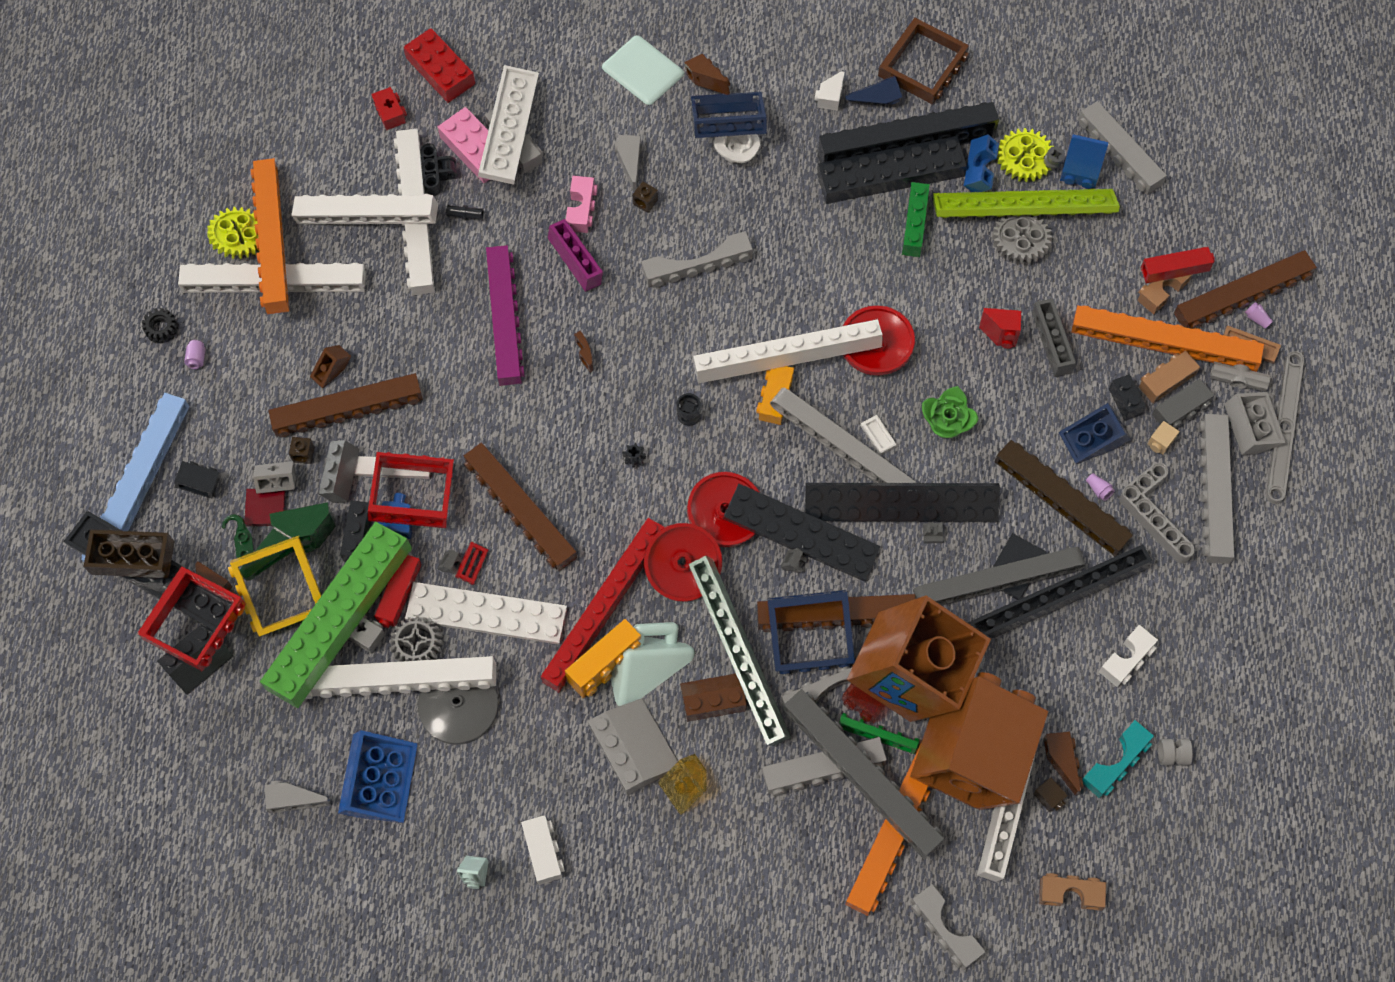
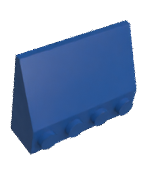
M362 730L353 734L338 814L356 818L404 823L418 744Z

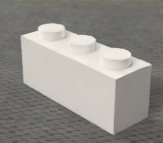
M544 815L521 822L538 885L561 879V872L565 870L562 859L557 860L556 852H559L557 841H552L550 833L554 832L551 820L547 821Z

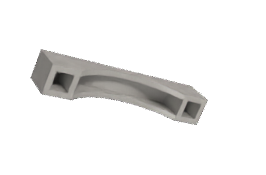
M744 231L728 236L716 250L697 259L671 260L657 256L641 261L642 271L648 288H656L663 285V283L677 282L681 278L687 276L694 277L704 271L712 272L718 267H729L735 262H746L752 258L753 249L747 233Z
M843 667L838 670L837 674L832 676L831 674L824 675L820 678V681L815 683L812 681L807 682L796 691L790 689L784 692L781 697L782 705L784 706L801 689L805 693L809 692L814 697V702L817 703L828 691L837 686L850 683L847 681V677L852 667Z

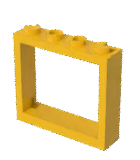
M299 536L230 561L229 573L232 578L235 577L238 585H235L239 596L243 595L246 603L245 613L246 615L250 614L252 618L250 622L251 628L254 633H258V636L302 621L312 609L262 627L239 566L293 547L316 604L322 594Z

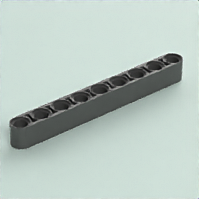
M1072 547L924 584L914 588L913 592L916 599L927 595L940 605L1079 571L1085 568L1086 565L1080 548Z

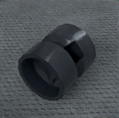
M692 393L681 395L676 404L677 418L684 425H695L701 418L700 399Z

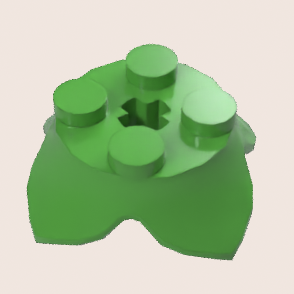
M958 386L944 391L939 399L932 397L922 402L924 418L930 424L932 431L942 438L956 437L960 433L970 430L979 420L976 411L967 407L966 395Z

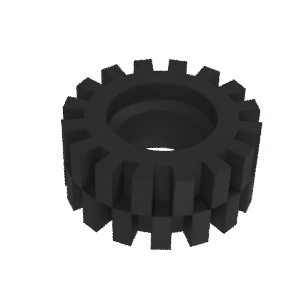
M156 308L154 313L151 310L148 312L149 316L145 314V320H142V329L150 341L153 340L154 343L159 341L160 344H163V340H165L167 343L169 342V337L173 339V334H177L178 324L174 315L169 310L160 308V311H158ZM165 321L167 323L163 330H154V325L157 322Z

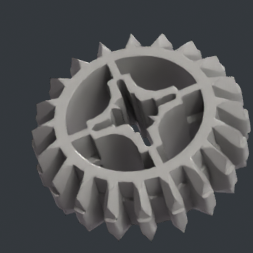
M416 616L415 621L408 617V623L401 620L402 626H395L397 632H391V636L394 639L389 640L390 645H392L390 651L394 653L393 657L398 659V662L431 660L430 658L437 659L436 653H441L442 651L439 647L443 645V641L440 640L443 637L442 633H439V627L434 626L432 620L427 623V618L425 617L421 621L419 616ZM420 629L427 631L432 636V639L421 636ZM412 631L411 635L404 637L408 632ZM417 637H418L419 641L417 642V644H416L415 647H414L413 643L416 642ZM401 646L410 648L412 655L404 653L401 650ZM428 648L424 653L420 654L421 650Z

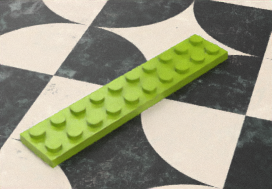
M1113 189L933 193L936 216L941 218L954 216L961 218L968 216L1002 217L1004 215L1038 216L1040 214L1075 215L1077 213L1112 214L1113 212H1119L1120 207Z

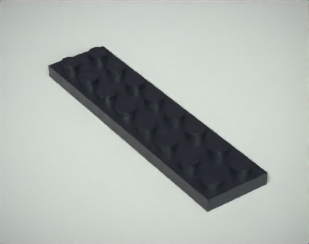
M739 483L723 517L728 522L789 549L798 548L803 551V555L862 581H866L880 548L877 544Z

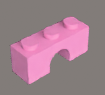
M572 176L571 200L580 201L582 204L578 207H567L566 221L574 232L588 233V228L592 227L593 216L590 215L591 211L595 210L593 196H597V185L594 184V178Z

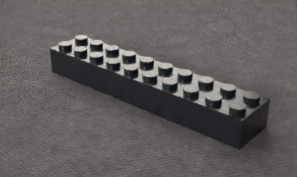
M983 102L974 106L947 109L938 113L932 112L927 115L912 116L902 120L896 119L887 123H877L871 126H860L851 130L844 129L840 132L825 133L819 136L818 157L820 163L954 136L958 137L960 145L970 144L971 140L985 135L995 139L999 117L994 102Z

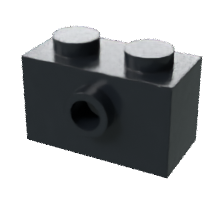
M1128 374L1112 380L1109 391L1124 421L1141 416L1146 405L1142 399L1141 390L1136 387L1131 375Z
M182 461L174 481L175 488L213 499L220 480V473L212 467L204 468L193 461Z

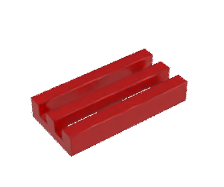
M471 541L455 577L473 585L488 553V549ZM475 548V551L469 562L466 572L463 575L462 572L467 563V560L471 554L472 549ZM479 551H482V554L474 570V573L472 577L469 578L468 576L477 558V555Z

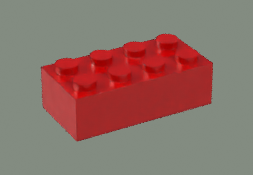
M432 28L403 46L406 59L447 103L475 85L473 72Z

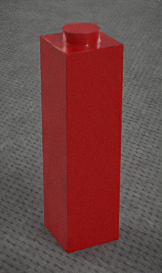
M1202 247L1145 258L1140 268L1145 283H1152L1209 272L1215 262L1213 253L1210 252L1209 247Z
M407 555L389 580L375 613L377 622L383 627L389 628L390 626L395 627L411 592L413 582H415L422 565L419 558Z

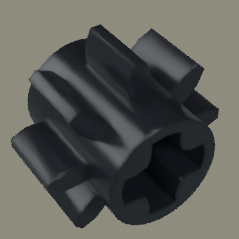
M636 443L631 446L626 445L627 452H622L625 464L630 463L632 468L638 464L642 466V459H646V454L643 453L644 447H639Z

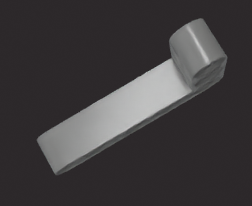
M1155 463L1123 489L1119 498L1120 503L1175 561L1183 564L1188 562L1194 554V546L1146 497L1164 482L1168 474V468L1165 464ZM1154 472L1160 473L1161 476L1155 475ZM1140 483H1145L1147 487H1142ZM1126 494L1132 495L1134 499L1128 498ZM1139 508H1144L1147 513L1141 512ZM1153 522L1159 523L1160 527L1155 526ZM1166 536H1171L1174 541L1168 540ZM1180 550L1186 551L1187 555L1181 554Z

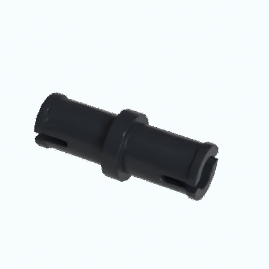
M447 205L446 216L461 217L465 220L467 218L482 220L484 209L470 208L468 205H463L462 207Z

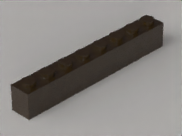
M1010 440L997 454L994 461L997 465L1114 557L1131 540L1133 534H1131L1126 526H1121L1112 515L1103 512L1095 502H1090L1081 491L1071 487L1066 479L1058 477L1049 466H1044L1039 462L1035 455L1026 452L1021 444Z

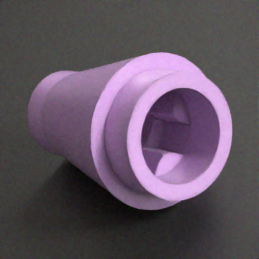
M1256 302L1244 312L1248 315L1247 318L1264 329L1273 322L1261 304L1258 305Z
M1094 473L1086 479V482L1090 485L1098 499L1106 501L1113 495L1115 491L1112 488L1113 485Z

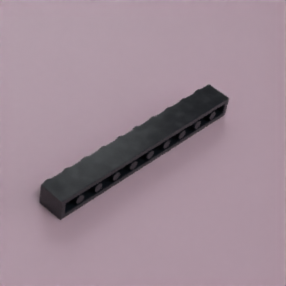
M1142 544L968 622V624L990 639H993L1147 570L1153 560Z

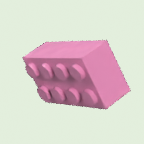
M464 107L437 127L440 138L478 177L488 130ZM478 177L483 183H486L488 180H490Z

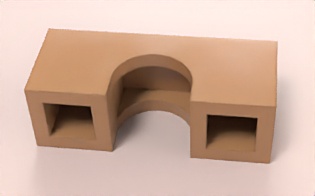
M1193 275L1152 282L1148 286L1144 285L1138 292L1140 295L1137 301L1152 314H1155L1166 304L1170 296L1164 291L1163 287L1170 286L1179 292L1190 282Z
M1047 873L1046 876H1042L1040 879L1039 904L1061 906L1064 893L1073 891L1081 899V909L1102 911L1105 908L1106 882H1100L1098 878L1079 880L1078 876L1070 875L1067 878L1058 877V874Z

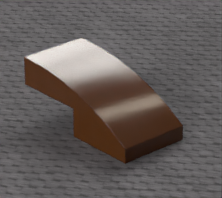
M580 330L574 334L575 342L581 349L579 351V359L591 373L593 371L591 350Z

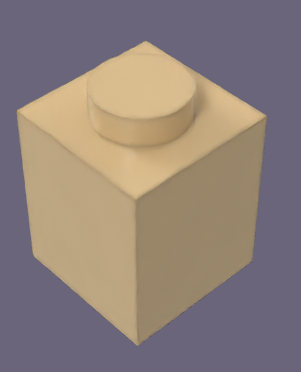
M1163 421L1151 436L1148 445L1154 452H1160L1164 455L1180 431Z

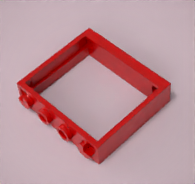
M377 452L368 507V521L446 528L454 459L435 458L426 455L415 456L406 453ZM382 467L447 474L442 511L377 505Z
M181 566L137 634L144 641L203 671L205 667L210 665L215 651L221 648L226 634L232 631L237 617L243 614L246 603L242 597ZM190 581L233 603L197 659L154 638Z

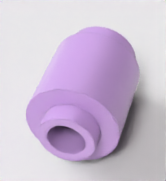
M192 340L186 346L184 363L191 369H198L204 364L205 347L203 342Z

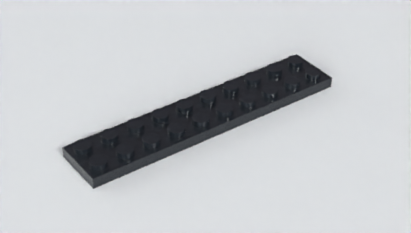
M805 483V513L822 521L998 522L1000 484Z
M87 510L63 542L81 554L86 555L90 530H122ZM171 560L169 578L120 577L160 600L182 565ZM190 581L173 608L215 632L233 603Z

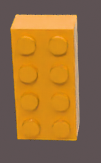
M624 619L565 670L567 682L583 699L586 696H592L597 691V686L601 683H607L612 678L611 673L616 664L619 665L624 658L623 652L628 648L635 649L640 647L641 643L639 640L641 635Z

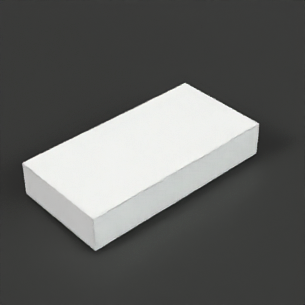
M877 415L861 423L860 426L880 455L897 446Z

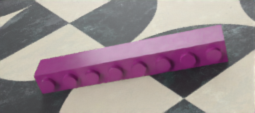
M508 245L486 247L499 386L522 384L521 377H525L524 367L520 366V360H523L522 349H518V344H521V335L517 333L516 329L520 327L519 316H515V311H518V303L513 295H517L516 284H512V279H515V271L510 263H514L513 252H509Z

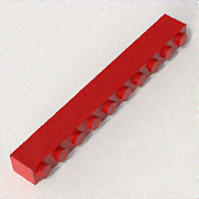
M647 518L542 673V683L558 693L567 682L565 670L587 652L644 567V554L649 541L664 526Z

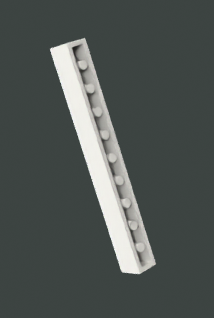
M418 129L396 131L397 138H394L395 149H398V153L395 154L396 164H399L400 169H397L398 180L401 179V184H398L399 195L425 194L422 177L421 146ZM402 224V226H405V231H402L403 241L407 242V246L404 247L405 258L408 257V262H405L406 273L410 275V278H407L408 289L412 290L413 295L435 293L428 224Z
M208 263L205 265H180L178 285L182 293L260 292L259 282L262 281V278H259L258 267H261V264L251 265L243 263L241 265H232L225 263L223 265H214ZM286 264L288 292H365L366 271L363 264Z
M877 319L693 356L694 367L699 384L882 347V332Z
M493 656L328 666L305 699H311L313 696L330 698L332 695L349 697L352 694L369 696L371 693L387 695L391 694V692L406 694L418 690L420 692H430L436 689L449 691L454 688L469 690L471 687L488 689L490 686H496V662Z

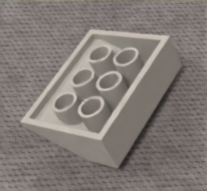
M642 698L608 710L588 721L592 734L627 796L680 767Z

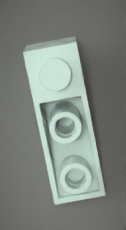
M466 856L458 867L457 873L463 883L467 884L468 888L479 889V886L485 887L489 862L487 858Z

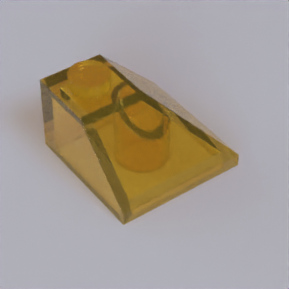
M695 754L680 759L657 782L680 815L684 814L706 792L707 770Z

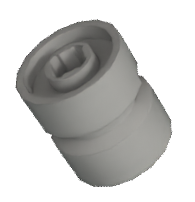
M1160 739L1158 742L1160 765H1173L1175 762L1177 765H1191L1192 744L1190 739H1177L1175 742L1173 739Z

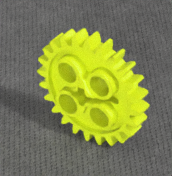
M1024 128L1023 132L1017 129L1016 134L1010 131L1009 136L1005 135L1004 140H1000L997 163L1001 164V170L1006 169L1005 175L1012 174L1011 179L1017 176L1018 181L1024 178L1025 182H1027L1028 178H1031L1034 182L1036 176L1041 179L1043 174L1047 175L1048 170L1051 171L1045 165L1044 157L1048 150L1054 146H1050L1051 140L1045 141L1046 135L1040 137V131L1034 134L1033 129L1027 132L1026 128Z
M233 207V211L226 208V213L219 211V216L214 215V220H210V225L207 226V236L209 244L213 246V250L218 249V254L224 252L225 257L231 254L232 259L236 255L240 259H242V255L249 258V253L256 255V250H259L256 246V238L259 237L255 232L257 221H255L254 213L250 214V209L245 212L243 207L240 210H236V207Z

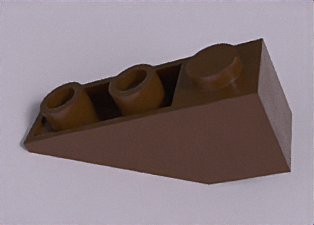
M700 54L684 62L686 74L695 85L726 95L730 94L729 79L721 74L718 67L715 68L709 58L707 59L703 54Z
M1070 731L1046 734L1043 741L1047 760L1075 796L1078 795L1081 789H1083L1082 777H1078L1079 760L1074 755V749H1076L1074 737H1071Z

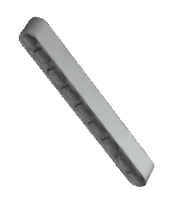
M781 388L770 402L773 409L875 483H916L905 473L790 390Z

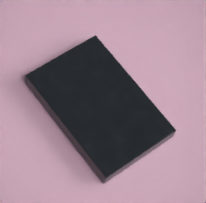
M1012 533L993 567L1044 555L1047 551ZM1029 583L1000 591L1019 600Z

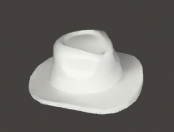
M757 134L715 137L714 140L716 151L731 163L750 161L756 155L760 146Z

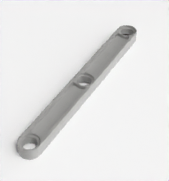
M1298 351L1290 352L1284 364L1277 420L1279 425L1287 423L1290 426V430L1285 431L1281 428L1286 443L1272 449L1266 498L1272 504L1281 503L1286 495L1304 357ZM1290 357H1296L1299 360V364L1291 363ZM1271 491L1279 492L1280 499H1274L1271 496Z

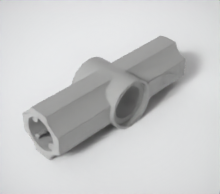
M1214 362L1210 372L1211 379L1230 383L1232 387L1238 386L1239 389L1248 387L1266 392L1270 383V375L1251 371L1249 367L1241 364L1230 366Z

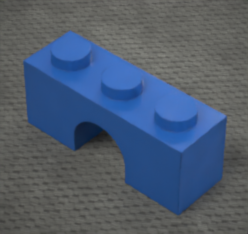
M985 135L971 140L964 187L971 192H984L992 189L994 173L985 166L991 160L997 159L999 143L991 136Z

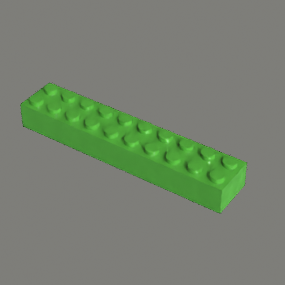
M375 521L260 680V683L267 691L297 709L300 707L411 551L412 547L407 538Z

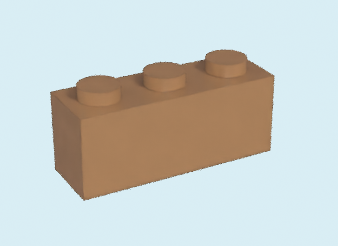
M1186 351L1181 354L1177 353L1170 358L1168 363L1160 364L1152 374H1145L1141 378L1139 388L1154 404L1197 375L1200 366Z

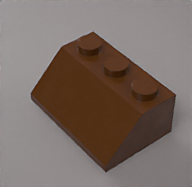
M736 673L680 683L687 722L746 711L744 691Z

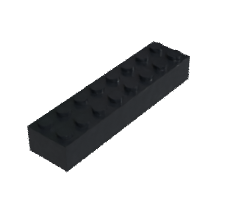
M954 136L818 163L817 176L825 204L910 188L912 182L931 184L965 176L967 165L958 137Z

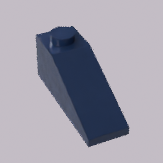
M892 76L849 93L845 97L846 100L890 103L892 105L900 101L899 98L902 97L896 77Z

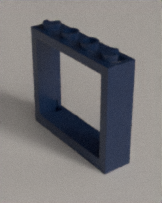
M762 92L691 96L695 138L767 134V117ZM753 96H758L759 100L753 99ZM757 111L758 113L757 115L698 118V114Z
M846 590L767 598L775 672L779 671V674L791 673V670L799 669V672L811 671V668L819 667V670L830 669L832 665H838L840 668L849 667L850 663H855L848 592ZM842 600L847 656L781 663L775 608Z

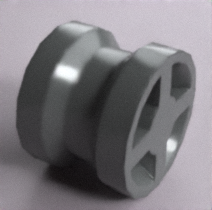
M1058 146L1051 147L1044 157L1045 165L1050 169L1058 168L1065 158L1064 150Z

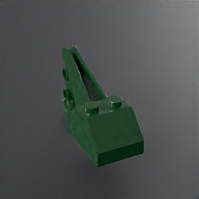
M328 502L270 513V522L273 529L254 551L252 535L241 516L231 514L222 522L223 529L226 528V524L229 521L235 520L238 527L234 536L236 558L299 536L305 553L313 552L316 548L321 547L336 527L335 517ZM290 547L244 564L240 569L243 579L247 581L254 579L257 575L294 552V548Z

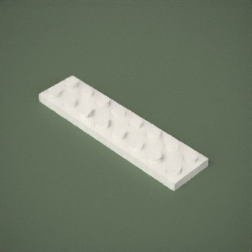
M504 65L478 177L514 185L538 80V72Z
M413 582L405 620L408 621V617H411L412 621H415L416 616H419L420 621L425 617L427 618V623L432 620L434 625L560 645L567 606Z

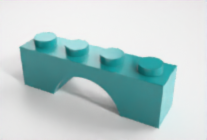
M1134 720L1119 738L1123 748L1122 760L1110 766L1096 763L1082 779L1083 785L1098 798L1103 794L1108 796L1115 788L1112 785L1117 779L1120 782L1127 774L1125 769L1128 765L1133 767L1140 759L1137 755L1141 751L1145 753L1152 746L1150 740L1154 735Z

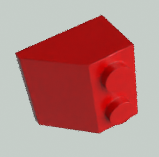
M984 308L979 328L997 346H1002L1006 349L1016 347L1021 331V311Z

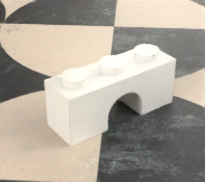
M1138 625L1124 642V645L1131 651L1132 657L1124 659L1114 652L1101 667L1099 673L1116 687L1121 683L1125 685L1132 677L1130 675L1133 669L1137 671L1144 664L1142 659L1146 655L1150 657L1157 649L1154 645L1158 639Z

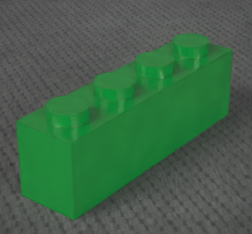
M911 183L902 255L920 257L930 184Z

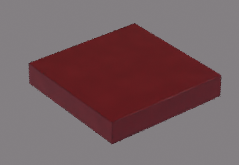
M246 489L244 517L246 527L272 526L270 513L285 511L286 490L256 493V489Z

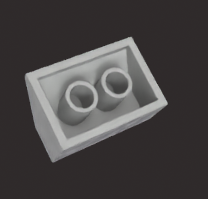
M1268 392L1238 393L1224 404L1242 455L1258 454L1286 443Z

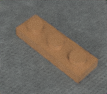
M1228 325L1223 334L1224 336H1236L1240 339L1256 340L1259 343H1263L1262 360L1270 363L1275 362L1281 347L1280 344Z

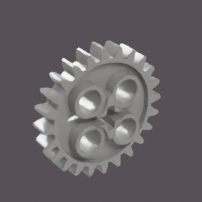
M1007 215L1006 219L1001 217L1000 222H996L992 235V240H994L993 246H996V251H1001V257L1007 255L1006 260L1013 258V263L1020 260V263L1023 264L1024 260H1027L1030 264L1031 259L1037 262L1038 257L1043 258L1044 253L1047 254L1051 247V229H1048V224H1043L1044 219L1037 220V216L1032 218L1031 215Z

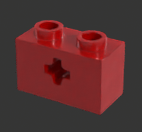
M391 87L371 94L373 103L386 131L406 123L405 116L407 114L404 106L400 107V98L397 92H393Z

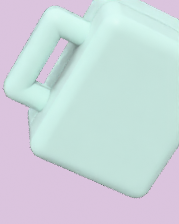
M638 35L632 37L602 64V69L647 105L653 104L684 76L683 69Z
M646 623L634 626L641 635L639 640L641 645L635 649L628 648L625 650L621 663L619 665L616 664L611 673V684L618 706L641 699L692 661L695 650L689 644L677 642L679 627L676 623ZM665 635V639H658V638H652V637H644V636Z

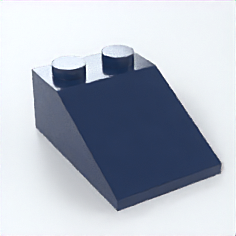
M1109 403L1058 432L1076 464L1115 450L1131 440L1117 413Z

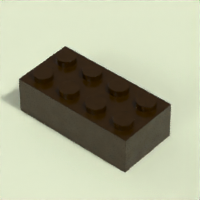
M90 530L83 567L91 575L169 578L175 541L169 533Z

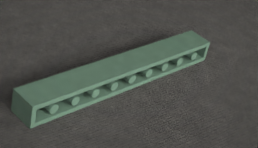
M704 556L690 563V569L766 744L775 746L790 739L791 736L713 559Z

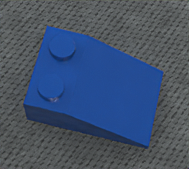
M1073 134L1063 164L1060 181L1069 185H1081L1086 189H1095L1109 142Z

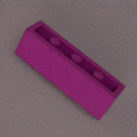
M563 219L549 225L548 240L586 292L601 285L603 271L568 222Z

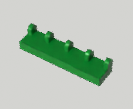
M846 713L841 715L839 724L843 730L868 739L880 737L881 743L915 754L919 742L918 738L911 740L901 736V732L894 734L882 730L883 726L881 725L877 728L863 723V719L856 721L848 718Z

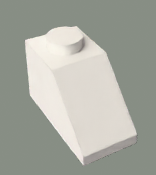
M839 72L821 83L820 90H816L815 101H818L817 108L838 111L844 72Z

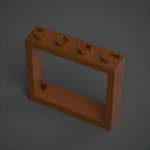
M914 17L879 66L878 76L884 80L895 76L900 88L933 104L936 99L941 98L944 87L948 88L953 74H958L961 68L960 64L966 62L969 56V45ZM917 32L957 53L933 89L892 68Z

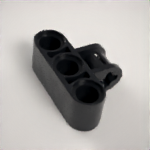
M426 143L420 149L423 184L427 194L436 196L441 192V181L452 180L457 177V171L455 170L456 159L452 156L438 157L435 145Z

